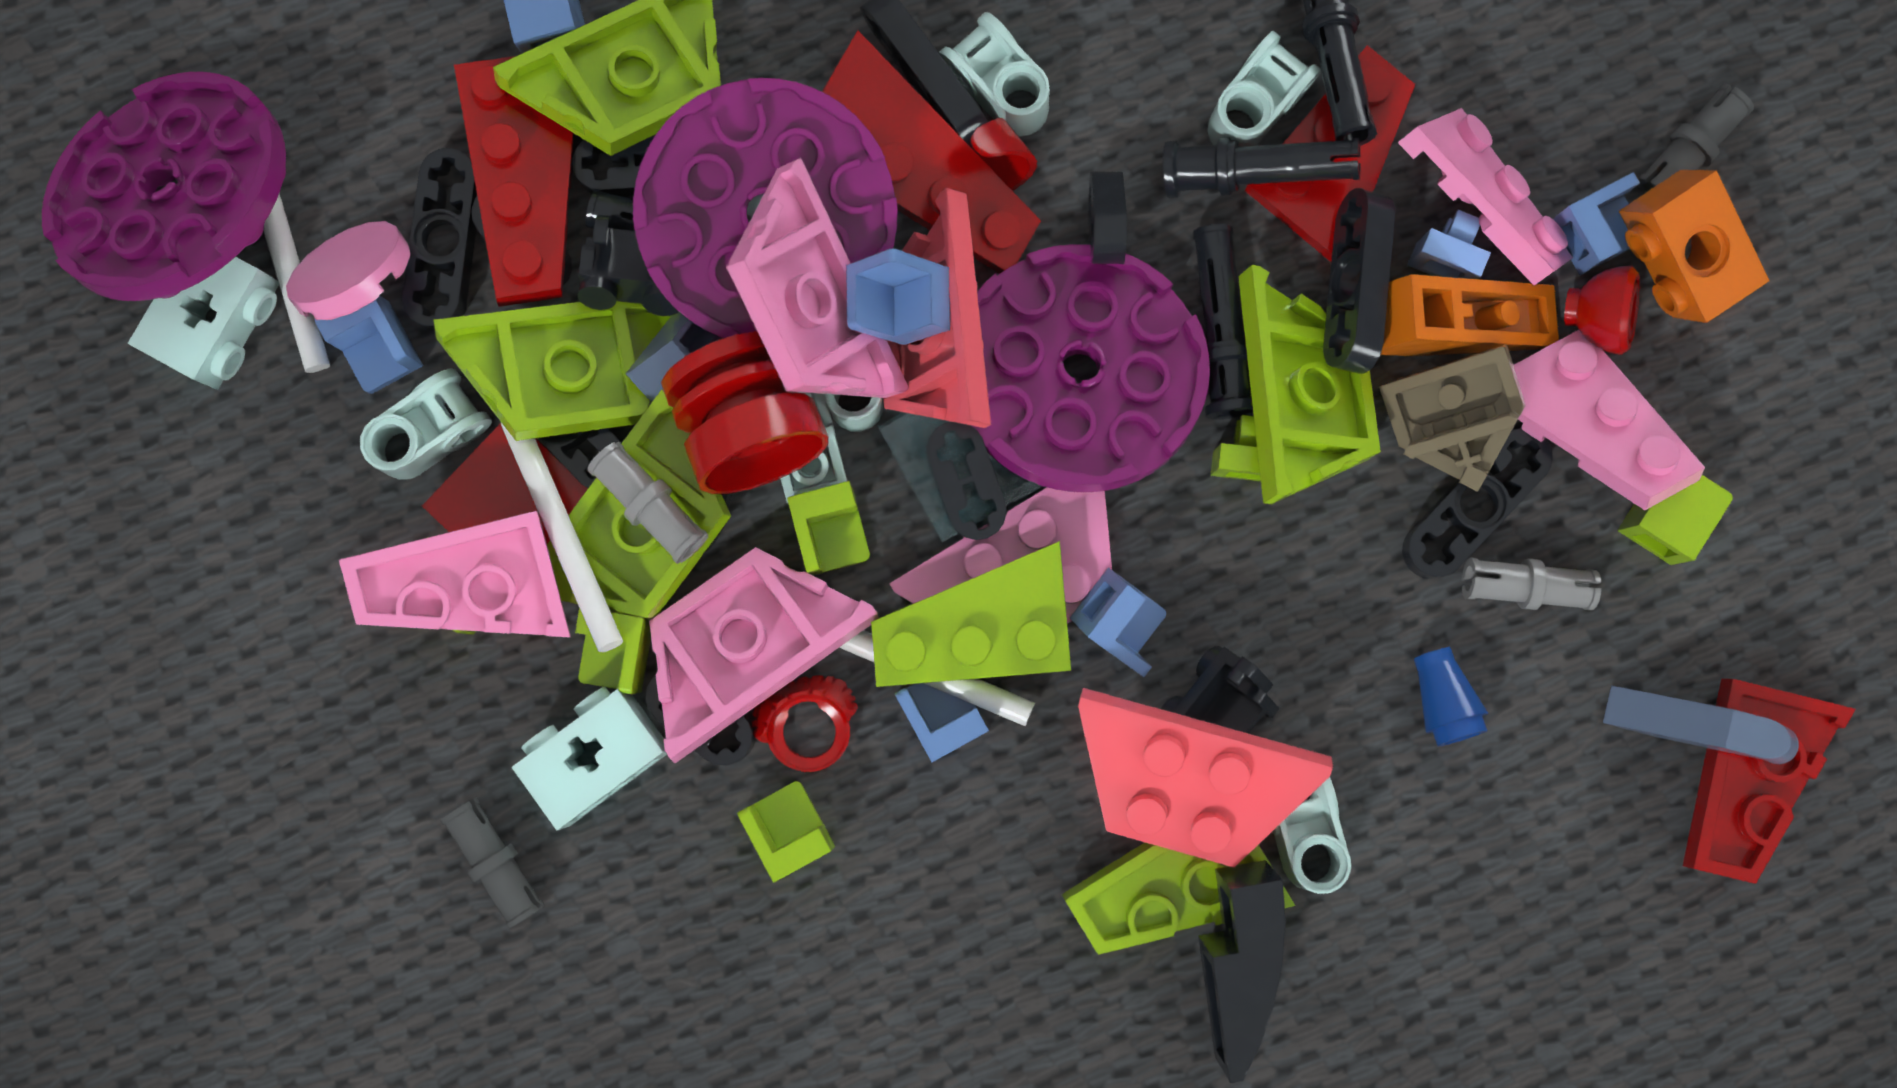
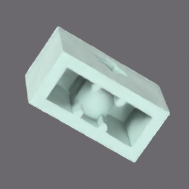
M235 257L212 276L181 291L177 295L167 299H153L127 344L187 377L218 390L223 380H229L240 369L245 357L243 346L254 327L263 324L272 314L276 305L277 296L275 291L279 286V282L258 268ZM210 308L217 312L215 319L211 323L205 319L206 313Z
M602 687L575 706L574 711L579 716L575 721L560 732H558L554 725H551L533 736L521 747L527 756L511 768L557 831L574 824L667 755L664 749L663 736L632 694L621 693L618 689L610 693L606 687ZM581 740L585 743L598 741L603 748L595 755L599 766L595 764L581 766L577 758L584 752L583 745L580 743Z

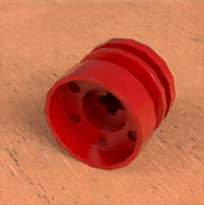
M758 331L736 334L703 346L686 355L669 368L661 380L667 403L673 407L672 414L677 429L691 433L684 445L701 491L710 494H731L771 483L803 468L819 457L828 446V434L814 399L804 393L786 391Z

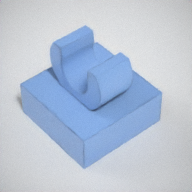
M1457 210L1454 218L1447 220L1442 232L1431 228L1416 243L1408 266L1432 276L1478 279L1481 277L1491 252L1471 245L1480 227L1479 218Z

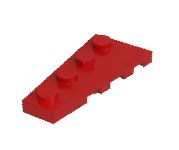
M857 31L821 92L831 96L856 115L879 144L891 175L897 199V210L928 230H931L941 215V211L935 203L940 192L950 188L966 193L973 257L999 274L1017 264L1041 220L880 52Z
M516 56L454 64L498 307L562 297L568 230L569 190L571 189L574 133L507 93L495 81L493 67Z

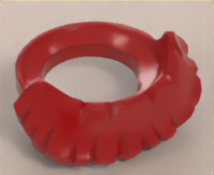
M814 675L811 678L805 676L799 678L796 682L791 681L754 708L753 716L756 718L752 721V727L756 728L753 734L754 738L768 743L774 756L782 764L793 770L815 772L828 768L843 755L849 743L851 728L849 721L858 709L857 703L854 702L856 698L854 695H851L853 691L848 688L843 680L835 679L833 676H826L825 678L823 675ZM801 702L817 703L818 707L831 717L835 725L836 734L832 745L826 752L818 756L806 757L795 753L788 746L784 738V725L788 718V711L792 706Z

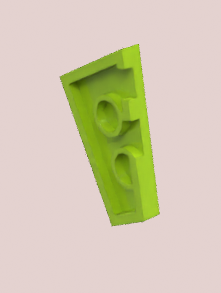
M1060 541L872 621L876 687L1071 671Z
M1145 842L1061 895L1095 951L1100 955L1172 937L1176 931L1212 922L1216 926L1221 925L1222 917L1215 869L1229 866ZM1258 845L1238 865L1266 860L1269 864L1270 862ZM1283 886L1285 908L1295 906Z

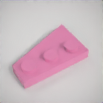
M1461 108L1417 126L1398 142L1413 159L1424 151L1441 169L1443 176L1438 180L1437 184L1453 201L1459 197L1468 204H1474L1482 212L1479 216L1482 232L1533 285H1536L1573 259L1566 249L1568 240L1562 228L1549 216L1543 217L1528 198L1530 188L1526 180L1514 167L1510 165L1505 166L1490 147L1493 143L1490 132L1477 117L1471 114L1467 115Z
M1579 330L1514 364L1526 405L1518 419L1523 422L1521 429L1540 442L1547 438L1578 458L1579 468L1643 510H1647L1700 480L1705 469L1704 465L1601 348L1588 341Z
M538 511L339 560L357 625L571 637Z

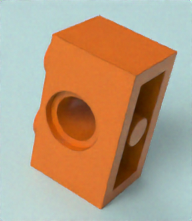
M1679 170L1619 210L1628 229L1625 233L1626 242L1633 254L1645 263L1655 283L1652 287V292L1656 302L1664 312L1673 318L1708 323L1770 281L1717 170ZM1691 239L1692 249L1686 260L1685 248L1687 242Z

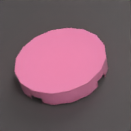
M386 221L367 222L349 228L326 240L301 261L293 270L287 282V297L298 312L306 318L307 316L309 317L310 313L316 320H333L351 314L380 297L379 295L385 291L380 282L390 272L395 279L404 273L411 255L408 243L398 228Z

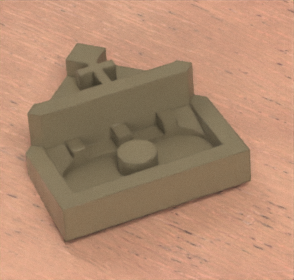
M1507 344L1398 378L1379 386L1398 445L1405 449L1404 455L1412 459L1417 458L1459 479V483L1477 492L1526 406Z

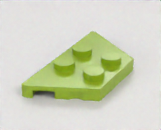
M712 0L635 1L494 66L495 81L507 93L612 156L657 134L665 122L679 108L694 97L721 86L720 69L717 61L716 23L713 16Z
M1251 265L1238 277L1263 503L1273 504L1374 457L1381 450L1370 370L1364 374H1358L1329 366L1323 354L1326 313L1322 307L1303 294L1291 300L1266 283L1270 272L1261 266Z
M616 301V304L610 309L597 310L589 308L581 302L436 319L434 320V328L438 342L515 441L636 424L650 406L651 401L631 381L626 373L671 316L654 315L648 312L640 303Z
M662 389L627 435L622 445L624 450L654 481L661 479L672 489L670 497L701 530H705L708 533L705 543L690 558L677 564L672 559V556L642 524L632 525L624 516L626 508L597 478L569 514V518L609 610L651 619L661 612L731 517L721 494H710L700 490L684 445L691 433L677 429L672 414L673 407L668 405ZM550 540L547 547L561 600L578 604Z

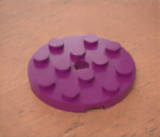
M184 72L171 74L133 88L132 91L136 99L124 105L109 117L101 110L96 113L77 132L59 157L51 173L43 198V235L52 242L58 258L55 261L58 265L90 291L110 299L122 301L171 298L215 274L233 260L246 246L256 242L262 235L264 223L275 205L286 176V149L283 133L271 111L248 87L235 79L217 73ZM176 178L178 180V183L176 184L175 182L171 181H173ZM166 185L163 189L155 192L158 186Z
M753 78L727 83L694 97L679 108L660 128L650 143L640 165L633 197L634 229L639 250L653 282L663 296L687 319L704 330L723 338L757 331L729 274L727 265L749 224L747 219L749 202L757 195L765 193L777 168L794 160L802 159L850 263L888 249H893L897 230V199L885 156L873 135L859 118L831 96L810 86L783 79Z
M1077 244L1053 246L1026 254L1025 260L1009 267L998 276L994 274L978 290L977 295L984 344L983 352L991 425L986 428L972 426L982 437L987 452L1008 470L1028 481L1044 487L1069 492H1099L1120 488L1141 480L1167 463L1178 452L1193 430L1205 404L1210 377L1209 353L1202 326L1196 314L1192 316L1184 303L1172 290L1173 283L1149 264L1126 254L1124 264H1092L1090 245ZM1074 354L1086 355L1096 363L1098 374L1089 380L1076 383V379L1066 372L1063 361Z

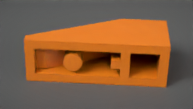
M1413 274L1389 282L1384 343L1380 355L1428 356L1479 353L1507 344L1509 351L1544 349L1559 341L1554 285H1533L1532 283Z

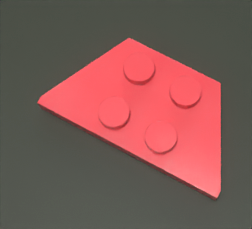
M946 188L940 192L935 200L941 215L929 233L925 235L914 232L902 251L949 267L950 330L906 345L887 340L909 389L903 393L883 398L884 409L986 428L991 425L968 200L966 193Z
M1083 688L1078 708L1105 828L1110 833L1235 867L1330 777L1333 769L1331 756Z

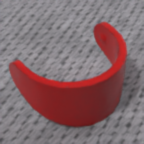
M997 118L978 127L971 136L972 147L979 153L978 156L1012 191L1024 184L1035 172L1037 159L1004 118Z

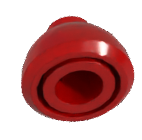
M1619 266L1607 269L1593 276L1582 288H1569L1565 303V325L1577 326L1588 341L1603 351L1623 355L1631 348L1635 334L1640 296V275L1633 266Z

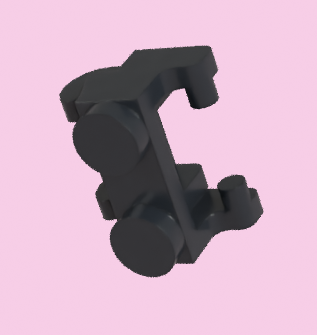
M597 215L593 238L587 237L586 245H582L578 273L579 301L585 306L597 310L610 309L616 304V301L640 303L648 312L658 316L677 314L679 311L663 296L653 282L640 253L635 231L613 229L611 216Z
M1214 646L1203 654L1196 669L1198 680L1184 697L1174 696L1161 707V710L1248 734L1263 715L1272 719L1280 709L1267 695L1273 683L1263 672L1243 656L1240 658L1226 647L1222 648L1220 646Z

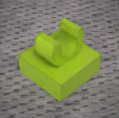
M1242 415L1241 420L1236 421L1234 444L1221 443L1213 451L1211 476L1261 481L1254 416Z

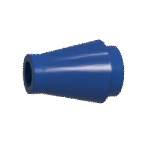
M1451 647L1437 649L1413 659L1418 671L1426 733H1433L1437 747L1463 741L1488 731L1483 716L1489 713L1456 662Z

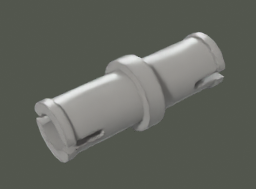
M620 442L609 444L590 462L588 472L592 476L595 475L626 508L624 516L632 525L642 524L665 548L677 564L686 561L705 543L708 533L705 530H701L670 497L672 489L661 479L654 481L624 450V446Z
M1469 558L1464 565L1462 581H1472V585L1462 586V593L1465 599L1478 598L1517 602L1521 609L1537 610L1543 604L1594 610L1601 596V588H1589V583H1601V577L1597 570L1545 567L1544 563L1538 559H1524L1521 564Z

